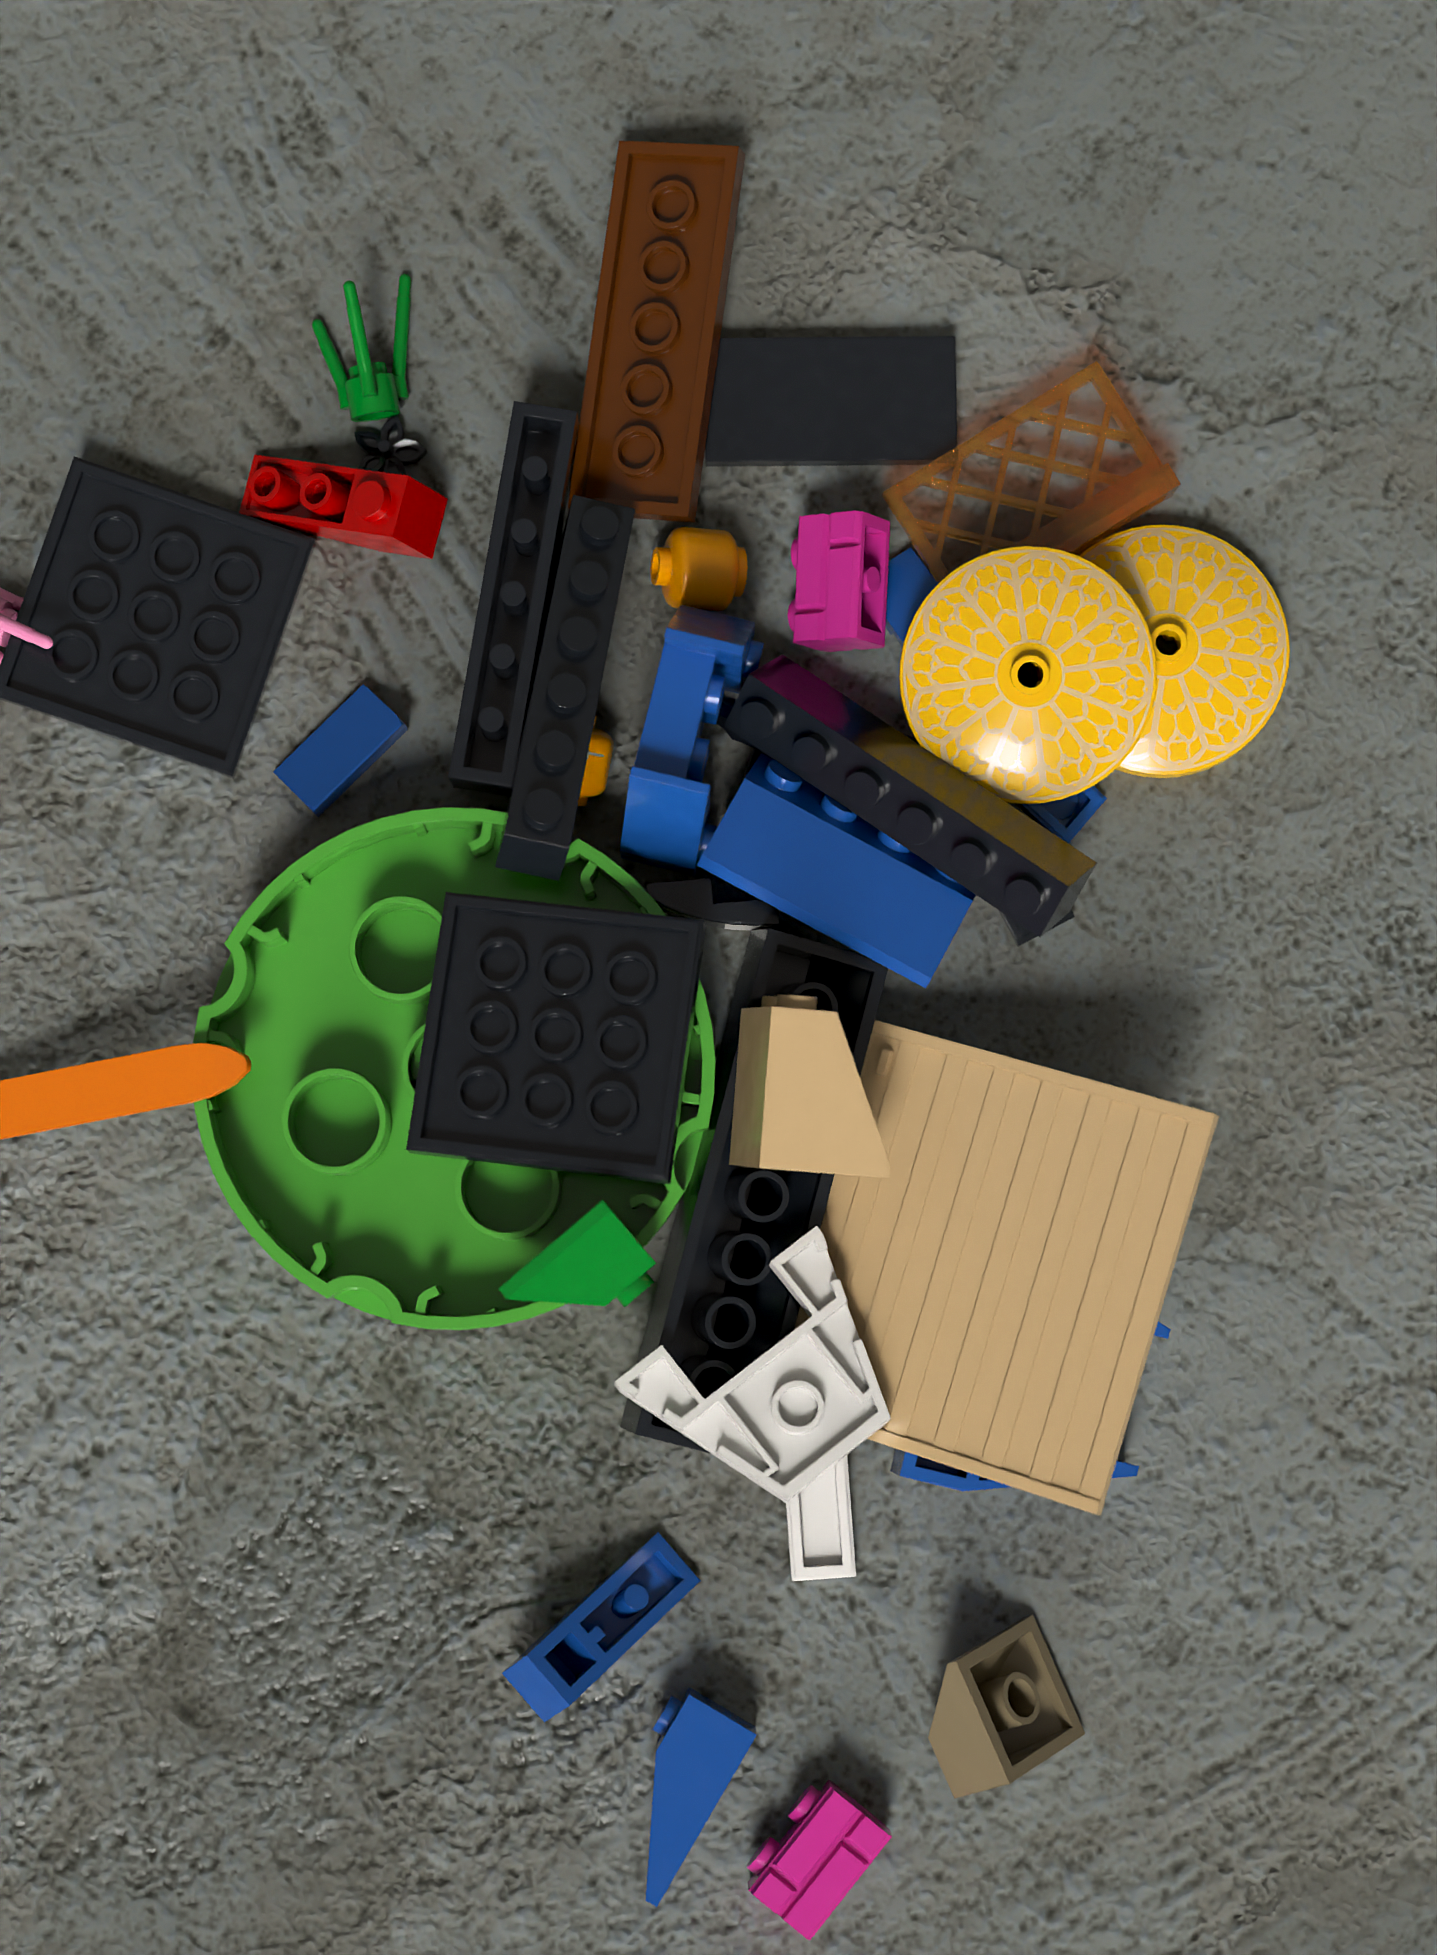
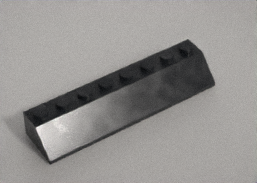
M766 928L750 932L715 1065L714 1099L709 1129L703 1131L691 1180L679 1201L637 1364L662 1345L701 1396L707 1398L794 1331L800 1304L770 1268L769 1264L771 1260L815 1226L821 1229L835 1174L729 1165L741 1008L761 1007L762 996L796 995L816 997V1010L837 1012L860 1076L888 972L887 967L864 955L774 929ZM627 1398L620 1427L636 1435L710 1453Z

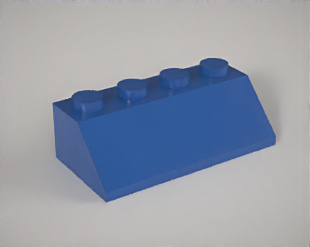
M763 753L760 754L744 778L697 864L702 869L924 988H927L976 896L970 890Z

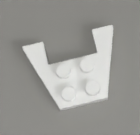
M817 1226L771 1260L769 1264L770 1268L810 1318L709 1397L703 1398L662 1345L614 1383L620 1393L785 1503L891 1419L863 1341L859 1338L847 1306V1298L842 1284L833 1268L824 1235Z

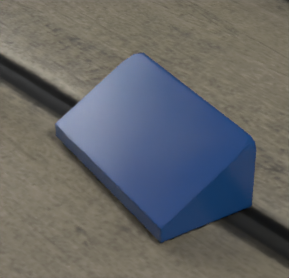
M362 684L273 773L319 817L408 728L384 702Z

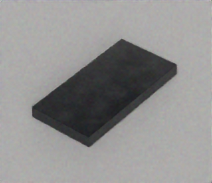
M956 336L720 338L705 446V467L956 465Z

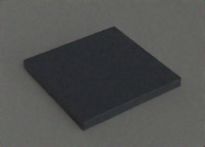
M74 456L16 621L51 637L53 646L46 649L11 634L0 664V700L234 779L316 544L315 539Z
M446 892L406 1150L413 1154L670 1184L707 926L705 921Z

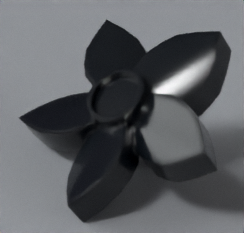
M398 415L385 422L381 429V438L379 435L369 431L354 432L360 449L369 454L362 460L358 469L406 475L404 465L417 463L428 453L427 449L418 442L404 439V429Z

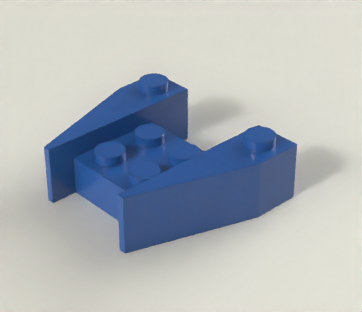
M681 604L666 627L664 647L635 764L632 766L629 776L620 845L622 859L695 876L698 861L718 827L708 824L710 816V785L704 784L702 781L710 750L708 748L710 740L701 738L704 723L717 724L724 691L739 694L743 678H747L749 673L759 668L764 643L753 640L755 622Z

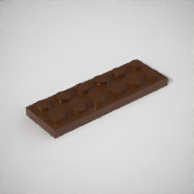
M619 140L568 509L570 508L572 496L577 495L634 508V518L695 523L745 162V153L740 146Z

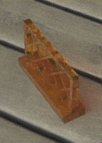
M1096 361L883 491L882 496L928 570L939 583L949 574L940 559L945 536L980 544L979 556L987 554L989 547L1006 549L1022 546L1047 547L1077 555L1172 497L1181 483L1168 462L1164 465L1162 464L1100 364ZM1090 382L1105 404L1100 426L1065 418L1069 396ZM1060 401L1057 415L1043 412ZM1111 415L1122 431L1108 428ZM1028 420L1054 426L1047 458L1011 450L1018 426ZM1062 428L1097 436L1090 469L1055 461ZM1007 434L1004 448L989 445ZM1105 439L1130 444L1143 466L1125 477L1098 471ZM974 453L1001 459L994 491L958 483L963 460ZM1009 461L1044 469L1037 502L1001 493ZM954 466L951 481L935 478ZM1052 471L1088 479L1083 503L1071 510L1045 504ZM1096 481L1110 485L1093 496ZM920 486L947 491L948 494L941 524L915 519L902 498ZM955 494L991 502L984 535L948 526ZM999 504L1035 512L1029 536L1019 542L991 536ZM1042 514L1058 517L1039 529ZM924 532L938 535L935 550Z

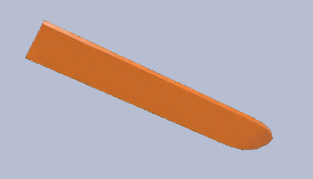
M212 1043L181 1044L0 1080V1140L208 1099L236 1085L251 1071V1061L248 1055L229 1046Z

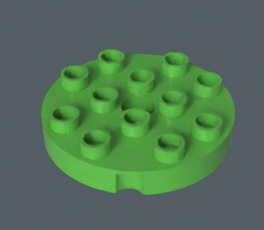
M453 807L413 810L365 823L318 845L291 864L273 880L242 915L224 943L231 954L219 977L211 1004L199 1007L193 1044L212 1043L229 1046L248 1055L251 1061V1071L236 1085L217 1096L194 1103L200 1137L213 1175L228 1204L257 1243L273 1260L297 1280L327 1299L335 1298L365 1313L391 1320L393 1324L443 1330L487 1328L530 1319L567 1305L565 1303L506 1299L498 1288L602 1200L645 1248L667 1222L684 1195L691 1180L703 1131L709 1129L714 1099L715 1050L711 1018L705 992L699 979L670 1184L413 1154L406 1150L416 1088L415 1080H417L446 892L666 916L657 902L630 874L608 856L579 838L570 843L559 881L495 867L506 815L505 812L481 808Z

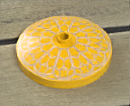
M1146 525L1130 528L1102 539L1085 550L1079 557L1092 562L1106 571L1127 591L1138 606L1148 626L1156 655V693L1148 723L1131 753L1116 770L1142 777H1181L1210 769L1238 753L1260 732L1273 714L1281 698L1289 668L1290 645L1286 618L1280 601L1264 574L1248 557L1228 542L1212 534L1177 525ZM1162 635L1165 641L1174 640L1178 650L1173 655L1162 654L1156 647V638ZM1036 667L1038 681H1040L1042 672L1039 667Z
M1035 546L1010 547L992 551L966 562L948 574L934 587L916 611L903 642L899 665V687L902 706L908 725L917 743L1003 801L1020 804L1047 803L1076 795L1094 786L1112 773L1131 753L1148 723L1153 708L1157 682L1156 655L1153 641L1140 609L1127 591L1106 571L1086 559L1062 550ZM1026 662L1033 663L1034 667H1039L1042 672L1041 680L1036 682V686L1033 688L1023 686L1018 680V670Z

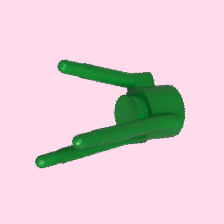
M402 274L399 278L392 373H387L386 363L371 362L356 285L353 281L347 280L343 284L357 361L356 366L349 368V380L321 319H314L312 321L313 331L336 385L340 409H349L353 422H369L394 417L401 413L399 400L409 398L406 382V363L411 305V277L408 274Z

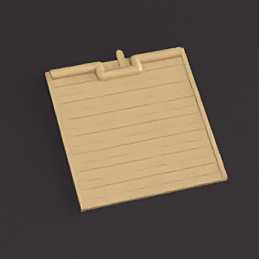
M875 1020L860 1079L890 1162L889 1178L835 1174L820 1229L828 1246L827 1251L836 1276L840 1279L845 1292L847 1306L857 1333L863 1341L891 1417L887 1424L867 1439L1059 1503L1101 1515L1219 1116L1211 1112ZM801 1306L794 1330L810 1318Z

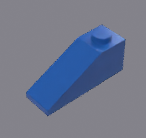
M658 1532L548 1629L502 1674L543 1722H546L569 1707L701 1580Z
M690 1687L682 1701L672 1695L670 1696L652 1727V1730L660 1734L661 1737L656 1745L646 1901L655 1907L659 1905L757 1736L756 1726Z

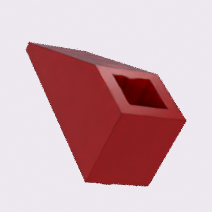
M254 454L239 513L273 525L380 552L433 559L448 499L408 475Z

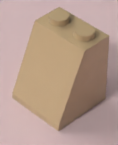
M796 995L762 996L761 1007L741 1008L729 1165L889 1178L890 1162L837 1012L816 1010V997Z

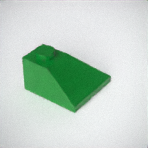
M602 1200L498 1289L506 1299L607 1306L617 1298L625 1308L655 1282L647 1271L656 1262L611 1208Z

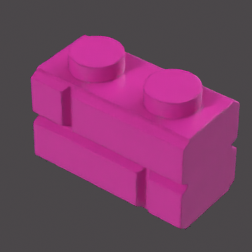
M856 510L833 512L830 515L814 514L799 516L798 536L791 545V560L796 569L795 599L791 601L788 608V623L793 632V643L824 652L885 647L890 521Z
M830 1780L826 1782L820 1791L810 1785L800 1795L787 1814L795 1823L779 1843L771 1836L768 1837L746 1866V1868L754 1873L748 1881V1890L752 1895L808 1940L812 1939L892 1837L890 1829Z

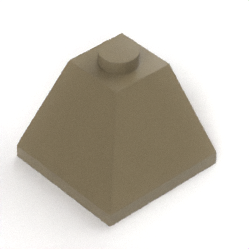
M1033 1615L1020 1619L949 1662L946 1666L928 1739L954 1799L1011 1784L1085 1735Z

